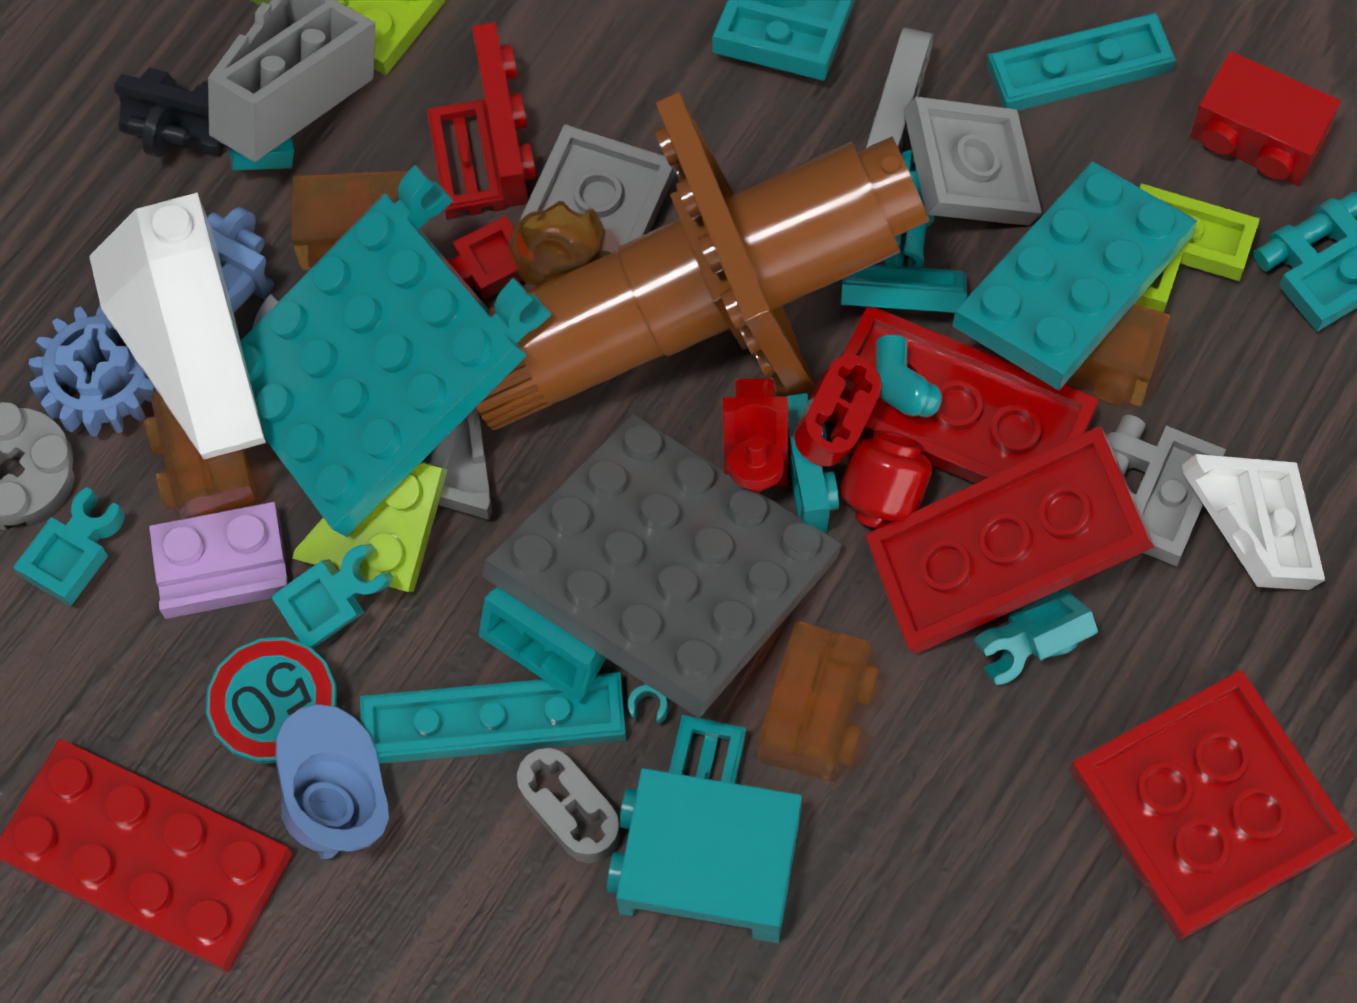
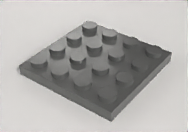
M632 414L485 560L482 577L700 718L837 560L842 543L816 527L802 523L800 517L760 492H754L737 485L730 478V475L724 474L723 469Z

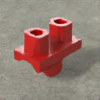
M770 378L739 379L735 381L736 397L723 398L724 474L730 475V478L737 485L754 492H761L771 486L788 487V396L774 397V380Z

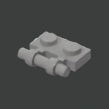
M1123 415L1116 431L1109 433L1107 437L1124 475L1126 470L1130 468L1146 472L1137 494L1132 493L1155 546L1143 553L1177 566L1203 506L1200 498L1183 474L1182 464L1196 454L1224 456L1226 449L1169 426L1165 427L1158 445L1155 446L1140 440L1146 427L1144 421L1133 415Z

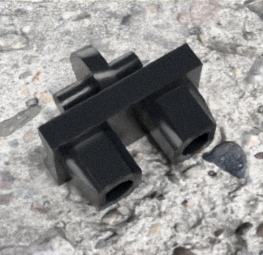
M150 67L140 78L121 74L115 82V93L119 96L120 100L119 131L142 136L143 150L147 155L158 158L162 157L167 152L170 144L218 156L225 144L209 135L208 82L203 81L196 86L194 91L177 88L175 79L168 72Z

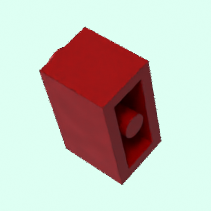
M1230 51L1199 105L1190 137L1202 142L1206 148L1214 153L1230 155L1257 167L1262 174L1269 178L1285 180L1300 187L1331 129L1341 100Z

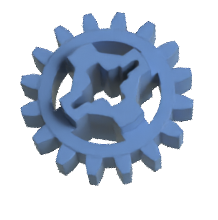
M99 305L96 316L88 317L81 306L77 307L74 312L75 322L67 325L64 321L56 318L52 323L57 335L53 339L40 336L37 338L36 343L44 357L29 359L28 365L36 377L30 382V386L38 400H42L40 404L47 416L51 419L59 417L65 429L69 432H73L81 422L84 423L90 436L93 437L98 436L102 423L110 422L116 433L123 432V417L130 414L139 421L144 420L146 417L140 406L143 401L159 403L162 397L146 373L142 371L127 346H117L118 340L124 341L104 315L101 306ZM61 385H67L70 392H79L80 398L76 399L66 394L62 390Z

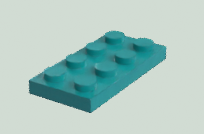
M1092 161L957 308L952 327L1057 390H1060L1192 238L1197 220Z

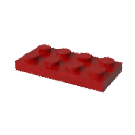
M866 307L843 355H857L865 358L876 368V340L883 335L904 337L907 340V368L926 378L928 383L937 385L942 395L940 408L930 417L924 418L919 415L911 417L903 414L878 397L860 436L872 438L876 430L890 431L908 436L923 445L922 454L929 459L932 466L973 483L980 482L1085 433L1099 401V398L1067 385H1063L1060 390H1057L1013 363L875 307ZM844 379L846 385L840 398L848 402L854 396V384ZM830 419L826 420L827 422L836 425L834 421Z
M1101 426L911 513L903 521H893L865 534L907 648L915 655L1155 547L1108 437Z
M60 738L0 837L1 863L225 973H228L293 855L289 847Z

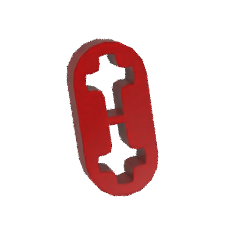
M857 355L840 356L835 359L818 380L794 433L797 449L809 462L818 466H833L840 463L858 442L882 387L879 373L865 358ZM844 379L854 384V396L848 402L840 398L846 385ZM827 419L836 423L830 436L832 442H828L821 437L823 433L821 426Z

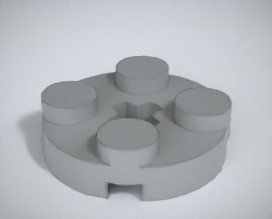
M6 402L0 403V465L9 458L21 457L19 462L24 471L18 477L7 474L0 480V530H7L5 525H17L23 522L29 527L51 517L69 497L75 479V473L72 469L74 460L73 450L60 426L50 417L39 411L29 408H18L16 405Z

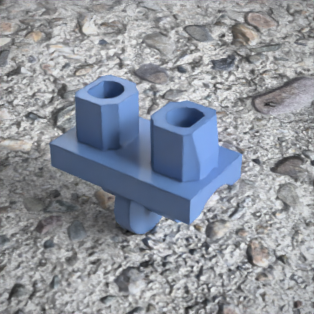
M243 207L235 208L225 218L215 212L211 213L208 216V220L213 231L234 313L252 293L265 300L275 286L273 280L265 276L266 260L264 256L259 254L265 245V239L254 233L255 215Z

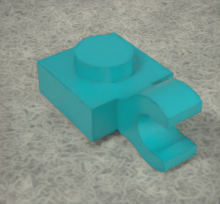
M1063 588L1007 614L1009 625L982 632L974 639V643L985 656L1003 650V654L997 662L983 668L985 675L995 684L999 685L1015 679L1022 671L1025 660L1030 654L1033 653L1040 661L1049 656L1066 654L1073 650L1078 642L1097 634L1098 630L1092 611Z

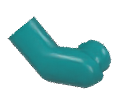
M883 335L876 340V370L880 375L882 383L879 397L903 414L911 417L919 415L926 418L934 415L942 402L941 391L937 385L928 383L926 378L907 368V340L898 335Z

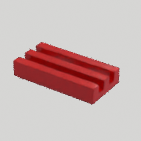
M485 99L428 108L427 113L439 182L454 200L445 209L446 220L457 219V212L469 210L470 216L482 214L481 208L493 206L494 212L505 210ZM475 115L490 189L479 192L477 190L464 118ZM452 119L466 194L454 196L441 121Z

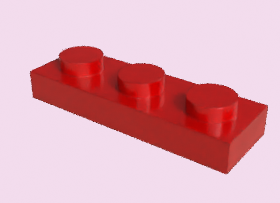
M496 22L472 26L505 208L525 205L528 203L525 181L537 178L530 143L518 145L516 130L526 129L527 125L521 93L509 95L507 86L508 80L518 79L512 44L500 45Z

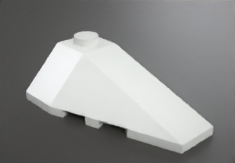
M198 193L135 209L89 256L100 306L104 315L129 348L142 371L146 373L157 389L166 406L203 460L266 443L213 231Z

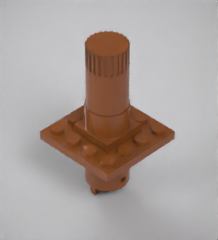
M680 92L655 102L665 126L654 132L670 167H674L680 181L676 184L678 191L670 194L679 219L618 246V250L527 291L530 295L532 293L536 295L550 310L552 315L535 330L528 332L517 343L527 356L477 405L476 409L479 411L482 419L485 420L488 427L495 431L663 355L669 357L729 329L743 350L748 348L751 354H755L765 377L774 380V390L778 397L807 393L808 399H810L816 385L783 305L901 253L895 236L930 221L893 136L858 152L853 142L850 141L738 193H734ZM495 306L489 308L493 315L496 313Z

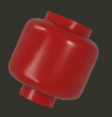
M876 430L872 438L862 439L853 446L840 487V493L844 501L857 510L855 519L858 522L878 529L893 521H903L911 513L921 509L933 467L929 459L922 454L923 445L920 442L899 433Z

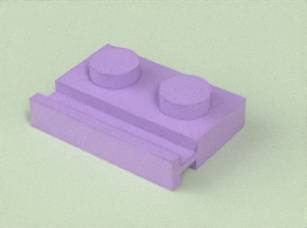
M275 502L149 526L156 584L159 588L160 596L159 609L165 619L271 599L274 593L289 584L280 516Z

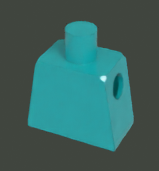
M498 587L484 598L478 636L579 702L585 696L607 658Z

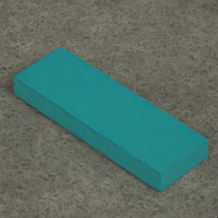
M1152 13L988 54L986 66L1002 108L1019 111L1173 72L1176 60L1157 14Z

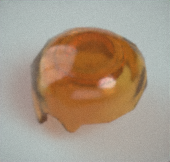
M558 201L546 210L528 213L514 225L508 255L519 276L527 284L536 288L602 258L606 231L598 213L593 208H589L585 213H578L570 209L564 201Z

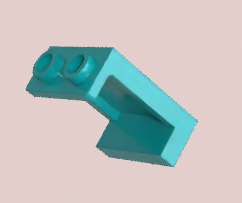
M642 768L638 789L626 788L622 803L620 828L630 829L625 854L613 853L608 874L607 892L617 894L616 901L619 914L633 916L634 909H641L752 929V939L779 943L801 817L802 795Z

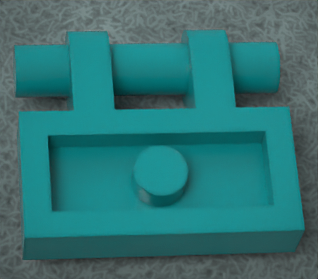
M1351 192L1339 200L1335 198L1327 199L1313 209V216L1296 226L1290 224L1282 226L1269 235L1268 243L1253 252L1257 265L1263 271H1269L1280 263L1293 267L1292 270L1283 275L1279 287L1316 332L1357 308V220L1355 219L1357 217V192ZM1325 236L1334 238L1337 241L1320 253H1317L1311 246Z

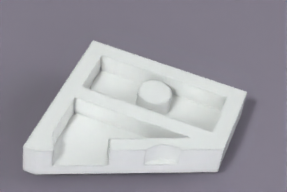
M1196 454L1182 464L1183 474L1257 587L1310 590L1325 581L1297 463Z

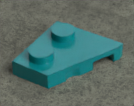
M728 0L713 34L712 52L825 81L855 0Z

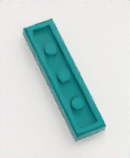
M620 672L597 674L585 696L579 702L544 679L360 696L361 725L370 735L379 764L626 741Z

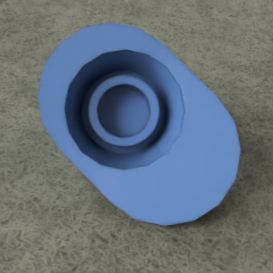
M316 704L298 709L283 722L276 737V763L282 791L281 818L289 835L300 845L316 851L320 859H330L339 851L351 852L369 847L383 835L389 820L388 802L383 788L377 753L369 733L355 717L337 707Z

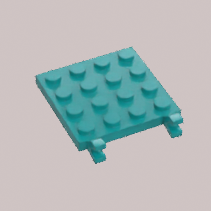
M416 165L400 181L398 187L399 200L396 202L385 193L240 341L264 438L329 526L345 537L527 356L517 343L528 332L535 330L552 315L550 310L533 293L530 295L514 278L498 294L495 302L496 313L493 315L421 231L420 228L430 218L440 214L454 200L436 181L432 183Z

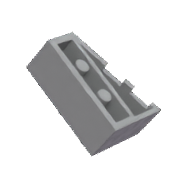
M271 0L269 4L262 3L255 12V23L246 36L238 35L208 77L209 135L250 160L258 161L373 80L375 22L336 0Z

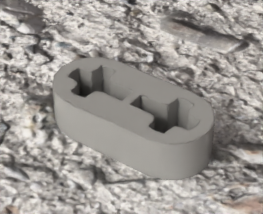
M544 748L537 749L528 754L520 763L517 772L519 792L526 806L562 848L575 860L589 864L601 862L610 857L617 849L621 837L618 816L611 804L562 751ZM543 769L549 775L556 773L558 770L561 771L558 779L561 790L566 795L563 801L559 802L547 788H543L537 793L534 792L537 787L534 774L537 771ZM578 809L586 820L591 823L602 818L604 820L601 825L603 839L597 843L589 837L583 838L579 842L575 839L579 835V831L571 813Z

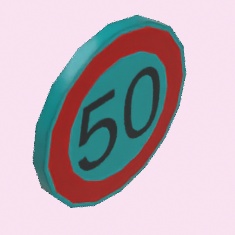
M286 637L259 638L236 648L218 665L207 688L206 715L215 737L233 755L257 764L276 763V737L283 722L300 708L316 704L336 707L337 686L327 662L309 645Z

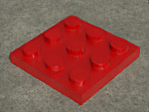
M1242 669L1076 759L1070 767L1074 778L1178 941L1185 939L1346 848L1356 838Z

